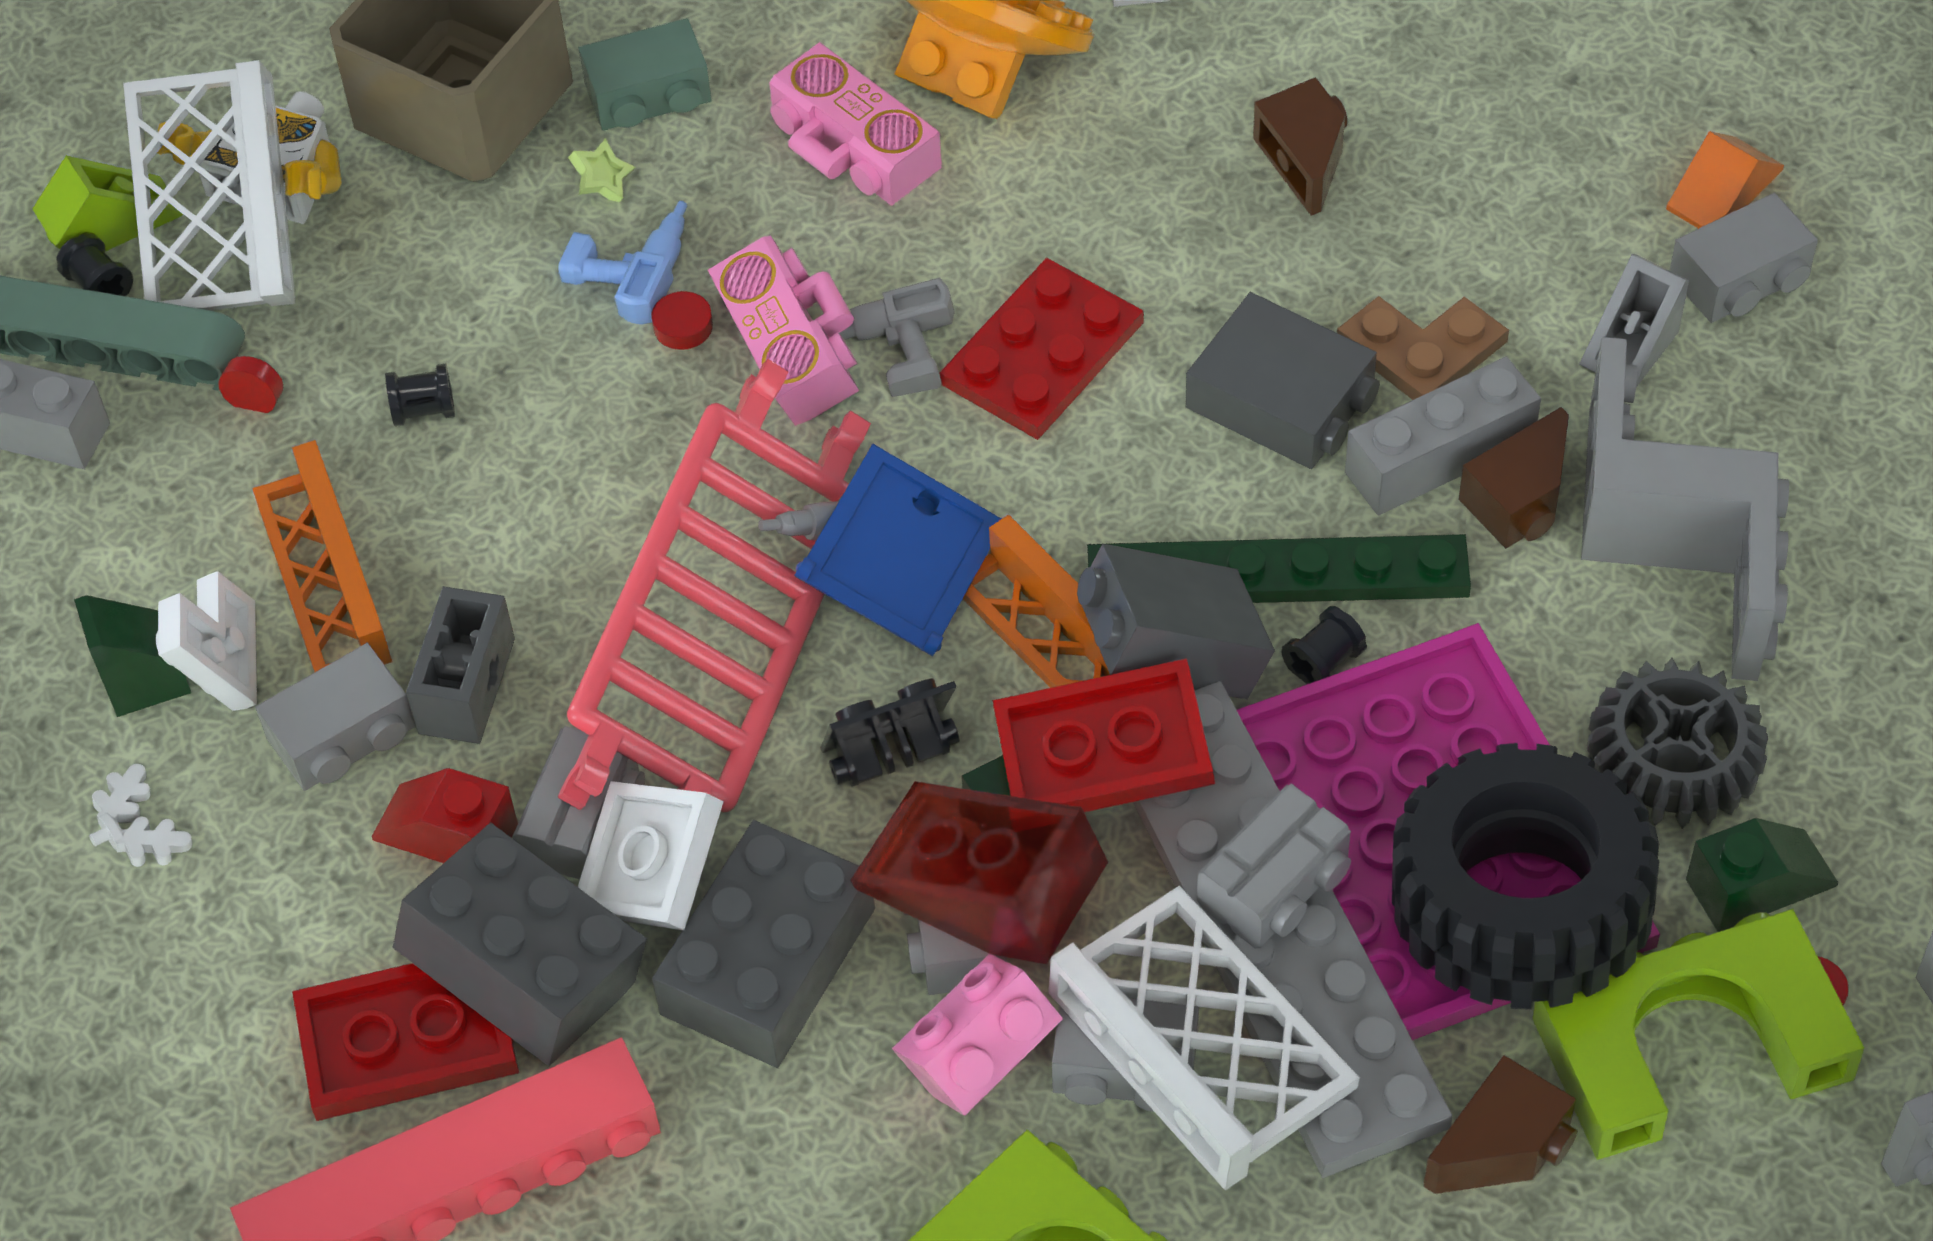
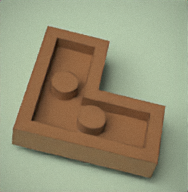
M1378 296L1337 328V333L1376 351L1375 371L1414 400L1469 374L1508 342L1509 329L1465 296L1424 329Z

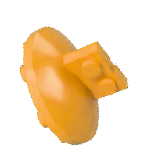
M906 0L919 12L894 75L929 91L941 92L952 97V101L987 117L998 119L1003 112L1025 54L1064 55L1088 52L1095 36L1090 28L1093 19L1064 7L1065 2L1061 0Z

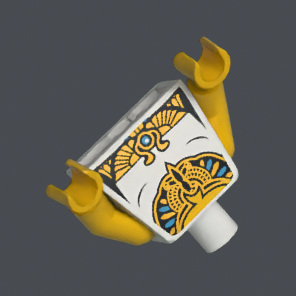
M300 91L293 95L285 108L276 105L275 107L287 220L304 224L314 200L320 199L321 195L338 191L342 181L338 150L329 142L325 123L320 119L324 113V107L316 97ZM166 122L159 124L158 132ZM181 123L169 137L168 141L188 157H191L212 130L194 132L190 126ZM233 123L226 133L236 140ZM221 138L200 166L223 183L238 164L237 150ZM162 146L157 152L160 155L171 153L175 162L185 165L184 161L165 146ZM200 175L206 196L212 197L218 188ZM239 181L232 191L242 198ZM228 196L223 200L239 205Z

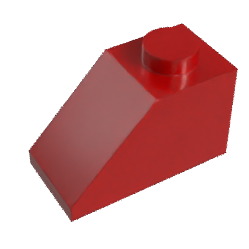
M446 768L401 783L371 837L373 841L445 863L489 823L494 824L512 838L518 821L509 786Z

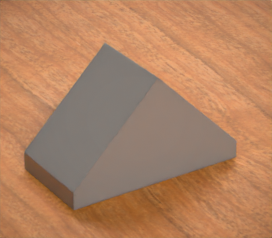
M1632 254L1579 365L1596 373L1601 338L1627 339L1626 365H1637V387L1679 332L1689 280L1641 256Z

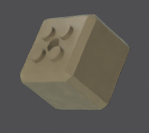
M355 0L329 28L354 129L470 181H484L493 177L573 83L559 0Z

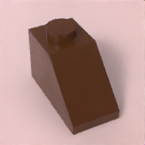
M1316 77L1256 101L1254 103L1253 139L1311 216L1322 211L1342 154L1344 128L1348 125L1347 113L1342 102L1337 96H1330Z
M1562 407L1463 465L1459 500L1505 549L1523 538L1527 541L1538 539L1550 529L1555 521L1569 414Z
M1503 1055L1428 1157L1423 1187L1434 1194L1533 1180L1546 1161L1557 1166L1571 1148L1578 1132L1577 1129L1570 1126L1576 1098Z

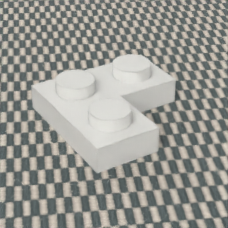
M217 571L197 579V606L181 593L159 601L158 632L156 633L158 655L167 664L174 666L198 684L207 694L214 696L232 711L248 709L257 705L255 600Z

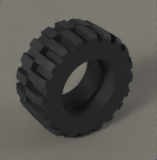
M1518 743L1499 744L1494 753L1483 755L1481 749H1477L1458 757V766L1452 768L1446 763L1427 776V787L1420 785L1413 790L1404 803V814L1397 818L1393 833L1392 905L1395 907V924L1400 937L1409 943V953L1421 967L1428 970L1435 966L1436 980L1454 991H1457L1460 986L1470 990L1471 999L1492 1005L1494 999L1511 1001V1009H1532V1002L1548 1001L1551 1008L1572 1003L1573 994L1582 991L1586 997L1608 987L1609 973L1617 978L1623 975L1636 962V952L1645 947L1651 933L1659 871V841L1656 828L1648 821L1649 811L1635 793L1632 792L1626 795L1627 783L1608 768L1600 773L1595 770L1594 760L1576 752L1573 753L1571 758L1557 754L1556 746L1537 744L1536 750L1518 749ZM1508 853H1531L1546 856L1564 864L1582 880L1571 888L1551 896L1518 898L1494 892L1476 882L1466 872L1478 863L1494 856Z

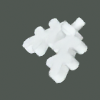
M131 765L123 777L117 772L108 774L106 780L108 789L112 793L110 797L103 790H97L92 794L93 806L99 812L97 819L101 830L89 835L94 846L109 841L117 852L126 851L131 864L136 867L145 864V853H153L157 863L164 866L171 862V853L186 852L192 847L191 835L185 831H175V825L172 820L164 819L155 830H150L149 820L146 817H140L139 805L135 802L146 801L151 795L149 785L143 783L146 779V770L143 765ZM118 823L132 824L128 829H121Z

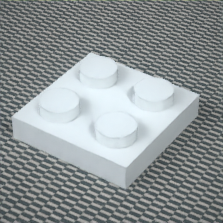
M611 781L578 888L623 921L685 930L724 801L705 792Z

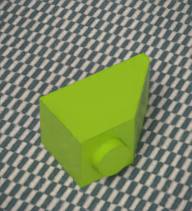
M66 155L32 208L44 227L48 240L59 249L68 240L78 237L83 233H91L99 237L105 244V251L138 237L131 169ZM148 173L149 179L162 190L167 187L160 176ZM150 189L151 205L159 197L152 189ZM168 203L153 222L154 229L181 217L183 214Z

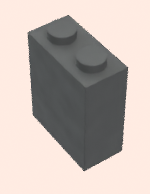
M1249 292L1186 372L1185 408L1312 470L1325 452L1334 455L1339 450L1348 432V421L1356 411L1364 414L1373 404L1380 387V381L1375 379L1377 352L1259 295Z
M1102 544L1091 567L1086 568L1079 579L1077 589L1078 601L1083 607L1094 634L1095 643L1101 651L1110 675L1187 658L1194 690L1221 681L1229 697L1248 700L1275 652L1238 569Z

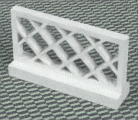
M259 60L236 63V69L123 83L145 300L210 311L269 304L270 306L295 304L272 74ZM230 86L232 107L217 125L194 108L209 88ZM191 91L185 100L176 94L177 92ZM166 94L180 106L159 132H156L143 121L141 97ZM189 113L212 130L191 157H188L168 141L169 137ZM233 123L236 140L226 133ZM144 131L153 137L146 147ZM221 138L237 150L238 157L237 166L223 183L200 166ZM162 146H165L185 162V165L164 190L149 179L147 164ZM194 171L218 188L196 216L173 198ZM239 181L242 198L232 191ZM150 189L159 195L152 205ZM227 196L243 208L244 216L243 224L229 241L206 224V221ZM168 203L191 220L190 224L170 248L154 237L153 222ZM200 229H203L224 246L202 274L179 257ZM245 238L248 256L237 249ZM156 247L165 253L158 263ZM234 254L249 266L251 290L225 293L212 283L211 280ZM174 261L197 278V281L182 299L161 301L159 280ZM206 287L216 293V295L198 297Z
M1180 885L1083 949L1079 950L1074 943H1071L1051 956L1048 991L1050 996L1225 1191L1247 1176L1249 1163L1358 1088L1360 1077ZM1177 913L1195 932L1193 946L1152 941L1153 928ZM1145 933V940L1137 939ZM1201 940H1202L1209 948L1201 947ZM1112 954L1142 957L1140 981L1109 978L1098 964ZM1150 958L1191 963L1189 987L1147 983ZM1199 964L1228 968L1239 980L1237 994L1196 989ZM1246 988L1252 993L1253 996L1245 995ZM1129 998L1137 999V1006ZM1145 1000L1186 1005L1184 1030L1154 1027L1143 1015ZM1194 1006L1235 1011L1233 1036L1191 1031ZM1243 1013L1273 1016L1284 1028L1282 1043L1241 1038ZM1291 1036L1299 1045L1291 1044ZM1173 1047H1181V1048H1182V1049H1181V1056L1179 1055V1053H1178ZM1189 1049L1231 1054L1229 1079L1199 1076L1188 1064ZM1239 1055L1281 1060L1278 1086L1237 1081ZM1289 1061L1319 1065L1332 1081L1317 1091L1287 1087ZM1218 1096L1227 1097L1226 1105L1219 1099ZM1235 1098L1277 1103L1275 1120L1252 1135L1233 1114ZM1285 1104L1294 1105L1293 1108L1284 1113Z

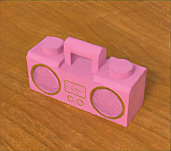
M820 42L775 74L769 82L772 102L771 115L777 126L786 134L791 135L788 147L829 179H835L850 168L851 178L859 190L869 196L875 193L892 206L942 168L940 132Z
M771 236L761 237L708 269L759 369L769 359L788 371L787 377L775 399L795 426L817 417L859 391L848 370L856 365L857 362L840 335V332L852 325L854 317L828 272H818L810 277L794 249L790 248L783 253ZM818 302L824 314L812 320L807 309L813 306V303Z

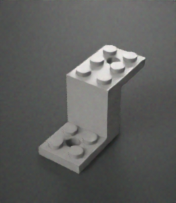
M1602 337L1589 408L1581 560L1733 573L1731 679L1758 681L1763 659L1774 660L1778 623H1784L1788 597L1787 584H1779V570L1785 569L1788 553V531H1780L1779 517L1785 518L1787 513L1789 480L1778 479V452L1634 440L1635 415H1630V404L1624 402L1634 403L1637 365H1626L1627 339Z

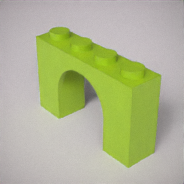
M1794 909L1771 916L1765 912L1752 914L1739 921L1733 928L1711 935L1703 932L1692 933L1678 939L1669 948L1647 955L1636 952V962L1623 975L1617 978L1609 973L1608 987L1586 997L1580 991L1573 994L1572 1003L1551 1008L1548 1001L1535 1002L1533 1022L1566 1093L1576 1098L1574 1111L1597 1160L1662 1140L1668 1108L1638 1047L1635 1029L1648 1014L1663 1005L1683 1000H1701L1724 1006L1741 1016L1758 1034L1790 1100L1855 1080L1865 1049Z
M1027 1129L908 1241L1168 1240L1155 1231H1151L1149 1234L1144 1232L1129 1218L1126 1206L1116 1194L1104 1186L1095 1189L1078 1174L1077 1165L1062 1147L1054 1142H1048L1045 1145Z

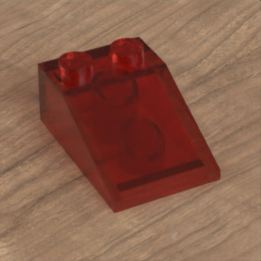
M915 781L850 881L856 890L989 954L1047 965L1108 864V860L1082 807Z

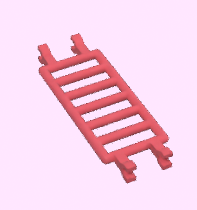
M769 359L762 364L757 377L751 374L746 379L735 412L719 403L710 404L705 409L567 710L569 723L589 736L557 798L578 810L586 806L590 794L597 797L602 793L609 776V767L616 751L678 787L677 789L705 792L724 801L721 808L723 813L733 810L739 800L822 602L824 593L794 576L795 571L690 508L689 504L701 481L763 520L775 519L779 514L795 511L711 459L721 433L830 501H838L849 485L848 482L844 481L846 472L871 424L854 412L849 411L844 416L839 429L833 426L828 430L822 444V454L818 463H815L762 430L761 426L770 405L780 391L788 374L787 370ZM677 531H682L795 600L784 627L666 556ZM804 535L791 536L812 549L816 540L806 539ZM655 579L773 649L763 676H759L646 608L644 604ZM632 630H635L752 700L741 728L621 658ZM609 681L729 751V757L719 780L714 779L597 710Z

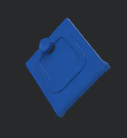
M872 444L808 556L796 565L794 576L933 657L935 652L941 649V642L944 638L942 635L990 550L989 527L1002 518Z

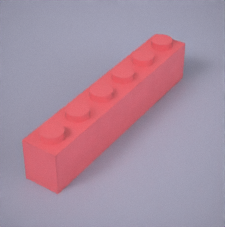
M620 1037L230 1207V1210L243 1241H439L448 1236L455 1229L456 1223L481 1212L487 1215L502 1213L516 1205L521 1198V1194L546 1183L551 1186H561L570 1183L583 1174L587 1165L611 1154L619 1158L633 1155L642 1150L649 1143L650 1138L661 1133L654 1102L623 1038Z

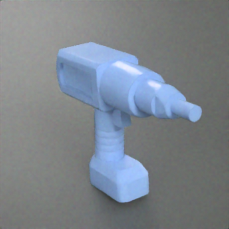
M678 201L674 211L670 212L662 220L659 228L653 230L649 235L642 251H637L634 254L625 253L622 261L597 259L598 253L591 235L574 232L559 262L558 270L561 281L575 285L583 284L586 281L620 284L614 296L619 315L628 322L635 324L652 323V310L655 304L662 297L666 296L674 279L672 269L681 249L680 237L684 229L683 215L687 204L684 201Z

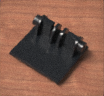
M933 678L922 680L900 689L897 692L899 700L875 708L872 700H866L836 712L837 722L829 725L820 747L822 753L833 749L837 751L838 758L829 760L830 769L836 784L840 785L849 781L851 787L859 785V783L882 776L883 772L871 740H874L887 773L895 772L894 760L885 735L890 733L906 768L913 766V756L903 730L904 728L907 731L918 763L950 753V745L960 742L959 734L953 719L949 718L941 721L939 712L945 709L956 689L955 681L937 687Z

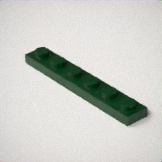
M1466 534L1107 543L1113 546L1238 569L1253 603L1469 598L1471 590ZM1087 544L1088 567H1091L1102 544Z

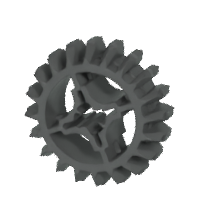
M1673 658L1665 664L1663 671L1656 670L1647 661L1639 668L1637 677L1623 671L1620 678L1616 681L1615 688H1605V691L1600 695L1598 707L1595 708V711L1590 716L1588 729L1591 733L1588 736L1587 752L1589 753L1588 757L1595 761V770L1602 773L1608 768L1627 783L1626 794L1635 793L1640 797L1644 805L1652 808L1651 818L1655 826L1664 818L1665 812L1676 813L1675 817L1681 829L1690 822L1692 812L1694 811L1697 812V815L1708 826L1716 818L1718 808L1732 815L1733 811L1738 808L1741 797L1749 799L1750 794L1755 791L1759 774H1762L1767 760L1765 749L1768 742V734L1766 733L1767 727L1760 725L1762 718L1760 705L1746 704L1748 696L1745 686L1727 689V679L1724 670L1711 678L1703 675L1699 660L1690 668V671L1679 670ZM1633 722L1642 729L1641 737L1645 740L1644 746L1637 751L1631 745L1625 731ZM1716 732L1722 736L1729 751V755L1723 761L1713 753L1715 746L1710 742L1711 736Z

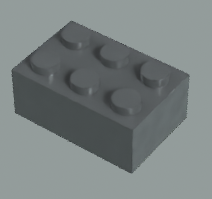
M753 820L689 919L685 930H682L652 977L660 1015L778 1069L875 910L871 871Z
M489 823L402 899L392 948L547 1066H550L618 1002L635 983L647 938L494 824Z

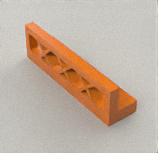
M316 440L292 447L299 474L252 489L314 672L329 665L325 664L321 651L334 631L357 639L360 646L368 642L384 665L391 663L392 659L383 628ZM306 491L309 504L297 521L274 514L270 501ZM314 517L319 529L309 526ZM279 528L289 532L284 541ZM301 536L325 545V551L313 568L289 559V554ZM330 564L335 576L325 573ZM296 576L305 578L300 588ZM317 584L335 589L342 594L341 599L330 616L305 606L306 600ZM347 611L352 624L341 621ZM312 623L322 626L317 636L315 635Z
M1009 514L989 527L990 554L985 557L963 600L1050 688L1084 681L1065 679L1057 671L1058 654L1086 656L1095 665L1093 678L1101 677L1102 673L1105 676L1110 675L1101 651L1095 643L1094 634L1083 607L1078 601V582ZM999 569L1014 584L1012 600L985 598L974 585ZM1021 592H1022L1030 601H1022V600H1020ZM1000 612L1010 613V620L1008 621ZM1018 614L1046 616L1054 624L1052 640L1025 638L1017 630ZM1061 632L1070 641H1060ZM1040 653H1051L1050 662H1048Z

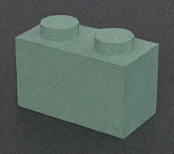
M688 18L578 47L584 83L602 131L615 127H633L645 119L671 112H689L698 105L712 102L707 64Z

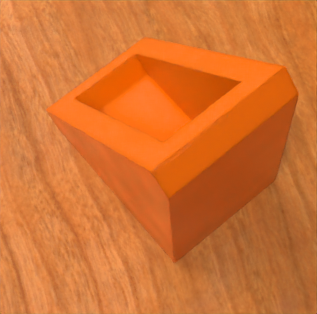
M1709 131L1670 198L1666 210L1699 229L1749 205L1783 171L1784 165L1737 137Z

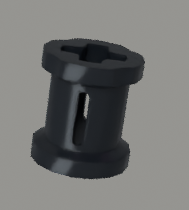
M83 233L78 237L71 238L61 247L56 257L58 272L67 280L75 281L84 290L126 296L133 286L134 278L132 272L124 264L113 262L105 253L104 242L95 234Z
M446 363L437 364L435 371L401 377H398L395 371L385 373L388 402L395 427L404 425L407 418L442 413L445 418L455 417L452 387Z
M1329 606L1319 615L1320 623L1303 638H1292L1282 646L1281 654L1284 663L1293 674L1306 684L1329 677L1330 672L1348 656L1357 658L1367 649L1366 636L1360 625L1351 615L1336 606Z

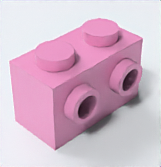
M989 954L926 1016L920 1019L892 1050L933 1097L965 1116L1063 1018L1024 970Z

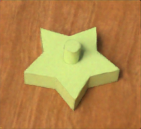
M606 138L595 151H573L568 157L581 175L579 195L600 193L612 201L620 202L623 199L622 180L636 167L616 158Z

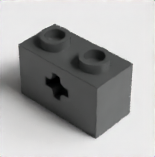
M442 587L406 690L418 734L476 744L481 743L515 641L505 596Z

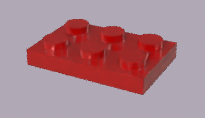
M1046 257L939 372L941 385L1039 440L1144 323V310Z
M1187 658L992 700L1018 826L1215 785L1213 768Z
M413 963L292 991L311 1109L316 1121L519 1073L513 1039Z

